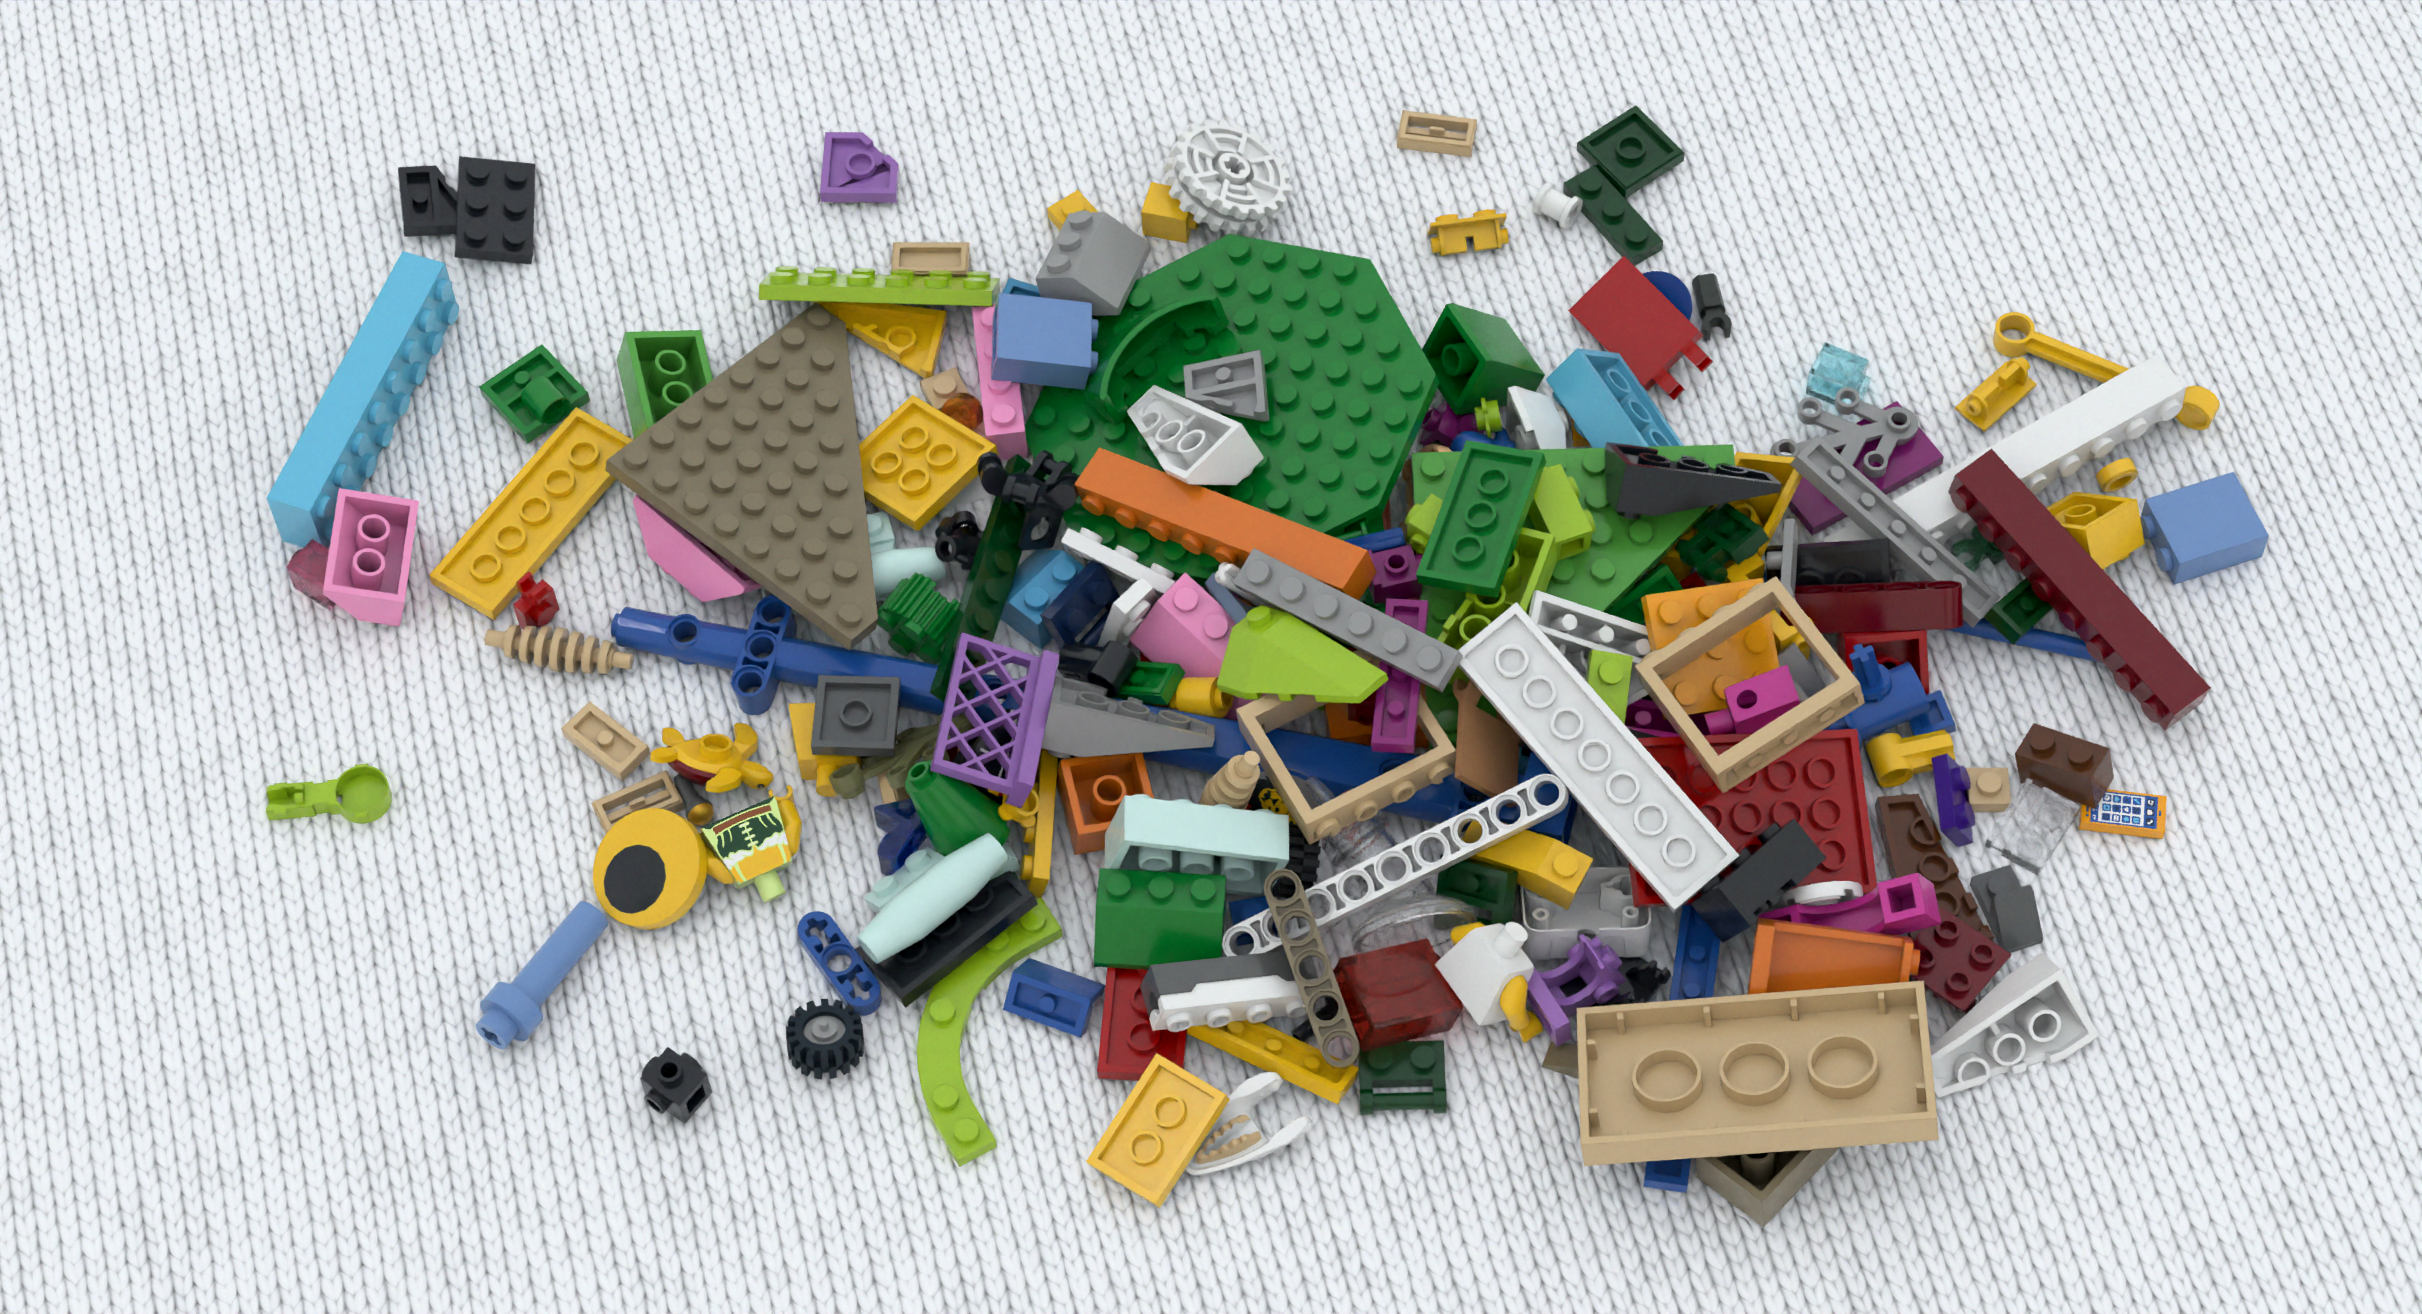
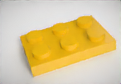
M1156 1053L1086 1162L1102 1174L1160 1208L1230 1098L1225 1093Z

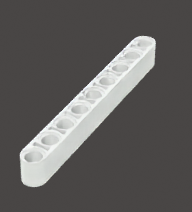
M1553 774L1538 775L1305 890L1309 905L1318 896H1326L1330 903V909L1326 916L1319 919L1314 918L1318 930L1321 931L1560 813L1565 809L1569 799L1566 786ZM1545 784H1555L1559 789L1557 801L1552 805H1541L1537 799L1538 790ZM1506 803H1517L1521 809L1518 821L1510 825L1503 824L1499 818L1501 807ZM1477 821L1482 826V836L1475 843H1465L1461 837L1463 826L1468 822ZM1440 840L1444 845L1442 858L1436 862H1427L1423 855L1425 845L1429 841ZM1393 859H1402L1406 865V873L1400 880L1389 881L1385 873L1387 864ZM1363 877L1367 881L1368 891L1363 898L1352 900L1348 895V885L1354 878ZM1270 908L1232 926L1226 931L1223 936L1222 946L1227 957L1239 956L1234 947L1235 941L1238 936L1244 933H1249L1254 940V948L1249 954L1277 952L1284 949L1281 938L1276 937L1273 933L1272 924L1274 919ZM1300 917L1291 919L1292 928L1287 936L1296 941L1304 939L1310 931L1308 921Z

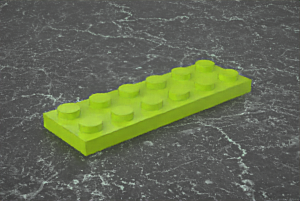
M778 266L775 267V272H770L759 284V300L992 306L998 297V293H1000V278H990V272L984 271L968 272L967 277H952V272L946 270L929 271V276H914V271L909 269H894L890 271V275H875V269L856 268L852 269V274H837V268L817 267L814 268V273H799L798 267Z

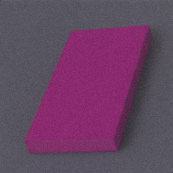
M1898 401L1890 404L1889 406L1883 408V410H1887L1891 407L1902 406L1899 404ZM1863 419L1856 424L1863 426L1872 422ZM1893 422L1896 425H1904L1900 422ZM1918 426L1916 435L1910 441L1903 445H1896L1888 459L1886 473L1882 477L1871 478L1863 471L1865 455L1870 451L1876 450L1881 438L1866 442L1853 466L1887 495L1942 465L1944 456ZM1844 448L1838 449V450H1836V451H1837L1839 454H1841V452H1842V450H1843ZM1870 462V463H1869V464H1870L1871 466H1873V467H1880V466H1882V465H1881L1880 463H1878V462ZM1802 477L1788 507L1812 536L1847 517L1844 512L1816 487Z

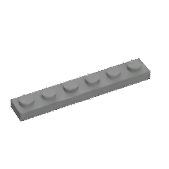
M1819 435L1790 464L1873 539L1889 538L1890 554L1920 581L1960 582L1962 584L1963 620L1972 628L2001 598Z
M1253 548L1233 581V584L1239 590L1281 611L1290 613L1304 623L1440 692H1443L1463 658V655L1458 650Z

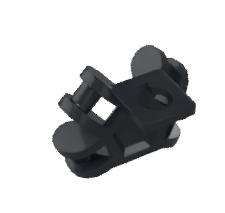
M1046 450L1041 451L1030 468L1025 473L1020 474L1008 473L996 453L986 452L977 460V471L984 490L991 495L1001 497V503L1009 505L1011 501L1024 504V511H1027L1018 547L1021 550L1051 549L1054 546L1064 511L1071 508L1079 496L1078 490L1074 485L1079 475L1072 473L1073 468L1070 463L1053 460V454ZM1048 474L1050 477L1045 483L1041 481ZM1042 517H1045L1049 524L1046 534L1040 539H1032L1031 533L1034 527L1041 523Z

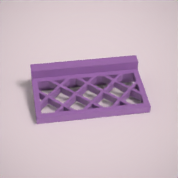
M962 632L956 647L930 771L1007 794V804L1022 808L1035 782L1060 654L1044 649L1041 656L1038 657ZM966 649L981 653L988 663L974 668L965 655ZM1013 663L1026 667V676L1014 681L1004 665ZM994 670L1004 686L991 691L981 675ZM971 680L981 696L968 701L958 687L960 684ZM1010 693L1019 705V709L1007 713L997 700L998 697ZM987 703L997 718L984 724L973 708ZM964 713L974 729L961 734L951 719ZM1003 725L1013 740L1008 744L1000 746L990 731ZM977 736H981L991 750L979 757L976 756L966 742ZM957 746L967 762L959 765L943 760L944 752ZM997 759L1006 771L1005 779L989 774L983 764Z

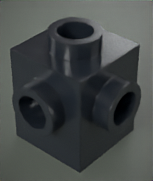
M669 1047L659 1057H653L646 1064L640 1078L646 1103L660 1114L667 1111L684 1124L712 1094L708 1076L702 1071L698 1061L685 1052L679 1055Z

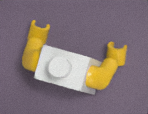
M1475 922L1454 927L1450 933L1454 947L1441 957L1435 966L1477 1024L1483 1026L1508 1020L1509 1028L1512 1031H1518L1524 1043L1540 1034L1543 1028L1539 1019L1534 1013L1526 1010L1528 982L1534 972L1533 963L1521 948L1528 938L1526 930L1515 922H1508L1506 925L1497 923L1488 926L1481 922Z

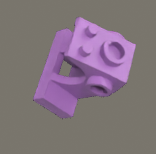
M1583 934L1580 935L1579 943L1573 946L1567 953L1569 961L1551 971L1539 972L1534 968V972L1528 982L1526 1001L1556 1047L1571 1040V1028L1568 1018L1577 1014V1008L1589 1007L1595 1003L1603 1004L1612 1000L1619 993L1618 987L1626 981L1618 969L1622 965L1619 956L1608 944L1602 947L1603 943L1598 936L1591 940ZM1580 976L1587 987L1566 998L1560 986Z

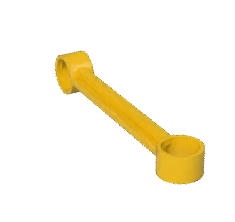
M2009 312L2000 316L1996 321L1993 344L1995 349L2004 356L2020 357L2030 353L2103 383L2129 369L2036 332L2033 321L2025 314ZM2015 329L2023 332L2027 337L2021 340H2011L2003 336L2001 332ZM2188 386L2185 389L2182 409L2175 417L2188 428L2204 430L2213 421L2219 410L2220 402L2217 396L2210 390L2201 386Z

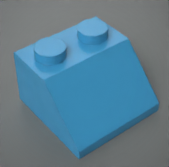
M1035 550L1017 567L1000 619L1041 650L1053 637L1040 615L1085 566L1064 550Z

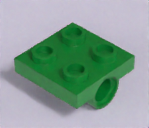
M543 344L479 386L481 395L527 444L568 417L576 407L581 408L590 402L588 392Z

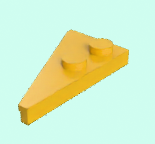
M813 301V304L817 302L845 322L846 331L921 377L926 379L934 376L948 320L947 311L889 303Z

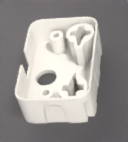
M1629 866L1590 867L1582 886L1568 910L1520 885L1519 903L1522 927L1528 934V938L1522 945V948L1529 958L1536 960L1568 958V951L1577 944V936L1583 933L1595 934L1602 941V947L1608 944L1619 957H1640L1648 952L1651 911L1650 907L1634 908Z

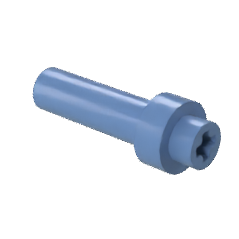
M578 902L510 984L506 982H497L480 1002V1008L484 1015L475 1025L476 1030L484 1040L496 1048L506 1049L513 1039L526 1041L543 1021V1014L540 1010L542 1004L608 927V920L599 909L588 902Z

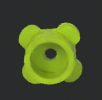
M1483 397L1481 398L1482 406L1474 408L1478 431L1486 430L1488 438H1491V433L1503 431L1497 400L1485 402Z

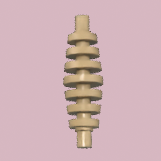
M510 625L505 632L488 629L485 634V645L502 648L505 657L515 659L519 651V660L521 662L529 664L534 657L535 666L546 668L549 662L550 670L561 672L565 663L566 672L576 673L581 664L582 673H593L597 665L599 674H608L614 667L631 670L634 661V654L617 651L614 643L604 640L600 647L599 638L589 635L584 643L583 633L573 631L569 637V630L563 627H557L553 633L552 627L542 626L537 634L536 626H525L521 634L520 625Z
M1247 751L1244 755L1232 757L1207 782L1198 804L1209 806L1227 804L1234 809L1245 810L1260 776L1258 766L1260 762L1259 755L1254 751Z

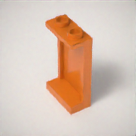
M1758 918L1747 994L1909 982L1910 975L1917 976L1920 950L1913 949V940L1907 936Z

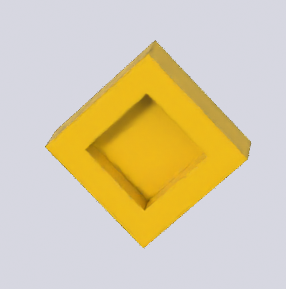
M1079 190L1047 208L1048 218L1059 230H1061L1069 213L1081 210L1089 212L1098 211Z

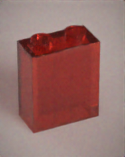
M1428 938L1343 957L1336 964L1333 972L1362 1051L1450 1031L1464 1007L1461 1000L1435 966L1441 957L1435 953Z

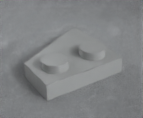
M1261 350L1183 366L1185 396L1187 400L1214 412L1263 422L1269 421L1265 363Z

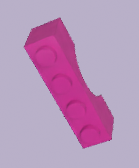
M1919 873L1879 882L1870 893L1850 901L1821 906L1796 904L1761 913L1758 918L1891 935H1901L1941 924L1934 884Z

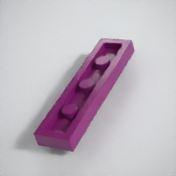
M1386 599V615L1426 634L1429 613L1428 600ZM1380 661L1379 669L1387 674L1388 681L1380 686L1376 692L1371 738L1372 751L1414 754L1421 682Z

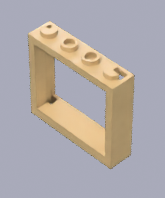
M1776 576L1766 583L1762 582L1753 586L1747 595L1731 605L1720 607L1713 613L1711 618L1697 627L1687 628L1678 635L1675 641L1660 650L1657 649L1649 652L1640 663L1635 665L1643 688L1722 793H1725L1865 703L1859 681ZM1780 607L1836 681L1718 756L1662 680L1775 608Z
M1359 650L1353 652L1379 668V660ZM1267 694L1259 698V700L1252 701L1236 709L1240 732L1251 750L1259 755V763L1309 845L1328 835L1331 838L1336 836L1342 828L1356 821L1369 820L1380 809L1394 802L1402 803L1407 801L1416 791L1430 784L1443 783L1444 777L1455 772L1456 750L1420 695L1417 723L1434 749L1311 809L1266 736V733L1329 702H1316L1314 695H1295L1292 701H1280L1278 694Z

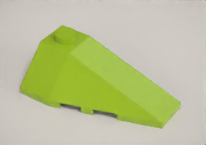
M1260 605L1250 610L1245 618L1232 627L1217 680V687L1219 691L1246 700H1259L1262 694H1278L1280 701H1292L1295 695H1314L1316 702L1361 703L1387 682L1388 677L1384 671L1290 613Z

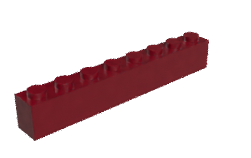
M1992 448L1954 476L1948 493L1955 507L1959 511L1967 513L1977 524L1980 534L1987 541L1994 542L2004 553L2008 565L2014 571L2021 572L2030 581L2036 596L2040 600L2048 602L2055 609L2065 628L2071 632H2076L2086 643L2089 654L2096 661L2103 662L2113 673L2117 685L2125 692H2130L2141 704L2142 711L2149 720L2158 723L2166 731L2203 702L2211 687Z

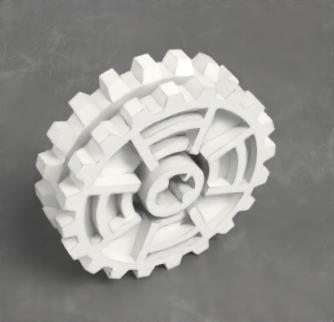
M1203 120L1200 126L1196 123L1189 125L1187 131L1183 130L1178 137L1163 168L1167 171L1164 176V182L1172 186L1169 194L1171 198L1179 199L1181 202L1179 208L1183 212L1190 211L1194 215L1193 220L1198 224L1206 222L1212 231L1218 232L1219 229H1224L1227 234L1234 235L1241 231L1244 236H1252L1255 230L1261 233L1265 231L1268 224L1271 225L1274 222L1278 211L1285 204L1287 196L1291 191V186L1287 184L1291 177L1290 172L1282 169L1285 161L1282 157H1276L1273 154L1275 148L1271 144L1262 143L1260 141L1261 136L1256 132L1249 134L1245 132L1244 126L1237 124L1236 127H1231L1225 120H1219L1218 124H1213L1210 120Z

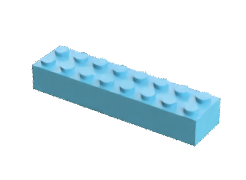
M402 251L266 498L282 541L326 554L331 542L339 488L360 491L366 478H370L373 475L377 458L382 448L387 447L391 442L396 422L400 416L406 414L410 404V396L416 385L422 384L426 375V367L431 357L438 354L442 346L444 333L449 325L455 323L458 317L459 305L456 302L452 281L449 279L445 263Z

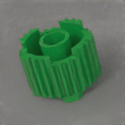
M915 572L910 579H902L877 610V625L890 634L891 638L888 644L900 655L908 656L911 652L923 662L938 664L960 602L955 598L951 603L948 602L947 598L943 597L940 592L934 591L933 588L937 583L932 581L930 577L926 578L923 574L919 575Z

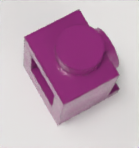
M1411 544L1373 554L1371 550H1368L1377 571L1368 586L1374 605L1386 604L1387 598L1408 599L1422 594V584L1418 583L1416 573L1423 555H1414Z

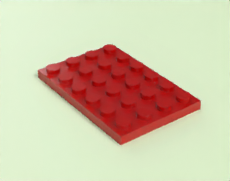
M1857 729L1822 730L1725 793L1720 791L1680 736L1637 738L1737 853L1746 846L1750 851L1754 850L1761 844L1757 836L1775 821L1780 826H1783L1790 820L1795 819L1826 856V859L1801 882L1789 890L1831 881L1858 882L1862 885L1863 896L1876 888L1877 880ZM1753 733L1703 736L1719 756ZM1629 862L1634 908L1667 906ZM1729 866L1726 870H1724L1720 874V877L1727 873L1731 869V867ZM1700 891L1684 905H1691L1690 903L1701 895Z

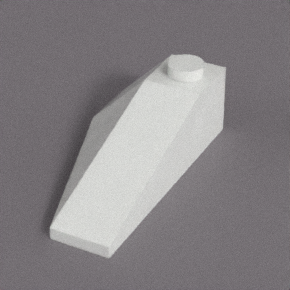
M1153 385L1127 410L1128 415L1165 472L1187 484L1237 485L1242 479L1248 477L1254 467L1264 458L1241 423L1156 385Z
M1518 386L1508 388L1506 431L1509 438L1515 441V448L1522 450L1566 449L1565 433L1569 432L1568 421L1563 410L1557 411L1552 398Z
M2042 953L2005 977L1930 1047L1934 1091L1937 1097L1984 1084L1988 1078L2008 1072L2014 1075L2027 1071L2026 1067L2044 1061L2053 1063L2066 1059L2100 1036L2061 968Z

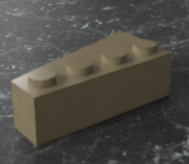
M1840 1147L1695 1158L1697 1178L1762 1227H1765Z

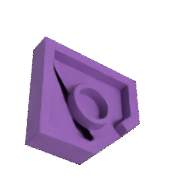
M825 132L820 185L821 202L897 203L899 184L898 162L887 154L885 156L874 146L873 141L863 132Z

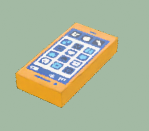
M2107 789L2096 809L2080 804L2079 830L2163 839L2165 834L2167 796Z

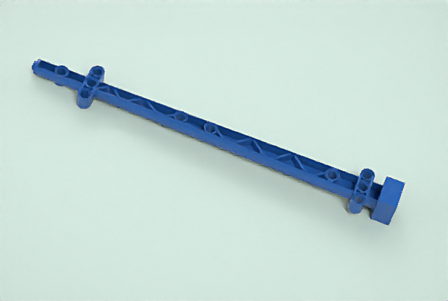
M775 595L766 596L758 602L748 629L701 621L690 614L674 616L631 607H624L621 614L616 613L612 620L611 636L616 637V644L620 647L676 658L685 665L699 663L734 671L731 685L739 708L748 715H760L770 709L780 681L817 689L818 675L900 677L901 696L899 707L934 715H940L943 712L944 703L930 693L938 668L937 664L856 649L849 651L845 647L795 638L797 625L792 609ZM774 618H783L779 622L769 623V621H771ZM694 637L689 642H681L684 638ZM771 652L767 657L757 658L761 653ZM983 674L981 676L991 691L1004 686L996 675ZM760 687L756 692L745 693L749 688ZM978 690L976 691L974 698L981 696ZM1010 693L997 698L1005 700L1001 704L1004 709H1019L1018 703ZM1109 697L1117 701H1127L1125 699ZM987 703L973 708L984 723L997 718ZM1143 703V705L1150 709V712L1158 714L1161 710H1171L1215 725L1213 747L1142 752L1144 760L1215 775L1232 757L1244 755L1245 752L1252 751L1240 732L1237 720L1203 716L1179 711L1178 709ZM1280 728L1266 733L1285 767L1300 771L1319 781L1335 793L1330 800L1420 756V754L1376 752L1372 751L1371 745ZM1531 752L1525 774L1518 773L1517 785L1538 775L1552 773L1535 753ZM1454 772L1444 777L1443 783L1430 784L1416 791L1407 801L1402 803L1394 802L1379 811L1440 824L1491 799V797L1455 778ZM1550 783L1540 787L1537 793L1538 802L1545 806L1552 805L1559 797L1558 787ZM1569 794L1568 803L1564 810L1526 830L1557 839L1568 845L1578 803ZM1472 795H1482L1486 798L1480 802L1468 800ZM1517 804L1516 807L1508 808L1503 805L1499 811L1500 821L1507 824H1513L1518 821L1521 814L1520 806ZM1471 822L1463 826L1461 833L1468 829Z

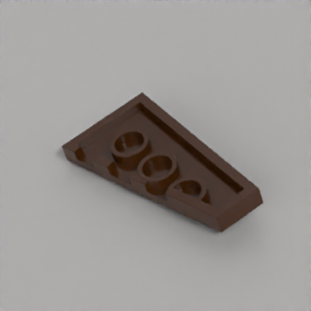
M1919 794L1878 797L1875 802V809L1891 878L1895 879L1914 873L1921 874L1934 884L1938 909L1944 908L1993 941L1994 936L1989 926L1983 925L1977 913L1978 906L1972 894L1965 891L1958 877L1959 870L1952 857H1947L1940 843L1941 836ZM1921 930L1909 932V937L1913 940Z

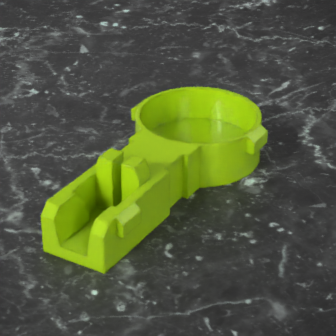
M368 763L356 764L355 767L342 773L338 779L327 780L324 783H313V781L299 783L284 782L274 783V785L266 787V794L269 800L266 814L269 821L314 817L316 814L330 813L331 815L341 814L351 822L365 824L381 818L388 811L392 802V791L386 776L379 769L369 766ZM337 797H342V803L339 804Z

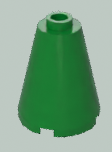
M932 760L921 761L911 767L907 774L905 788L937 853L945 857L986 833L991 834L1003 846L1009 836L1010 829L1006 826L1007 821L1001 819L998 814V807L1001 806L999 803L968 782L930 771Z

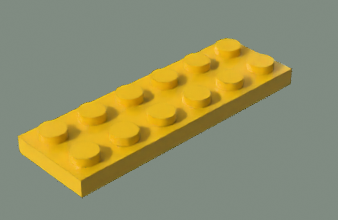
M576 407L429 574L431 583L495 620L520 591L516 582L528 572L532 575L535 574L616 480L615 477L605 471L607 459L633 441V439Z

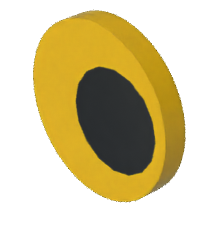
M660 808L637 810L616 822L606 833L598 847L593 865V884L596 896L604 910L615 920L623 924L643 930L665 927L684 916L698 899L707 875V852L700 833L685 818Z

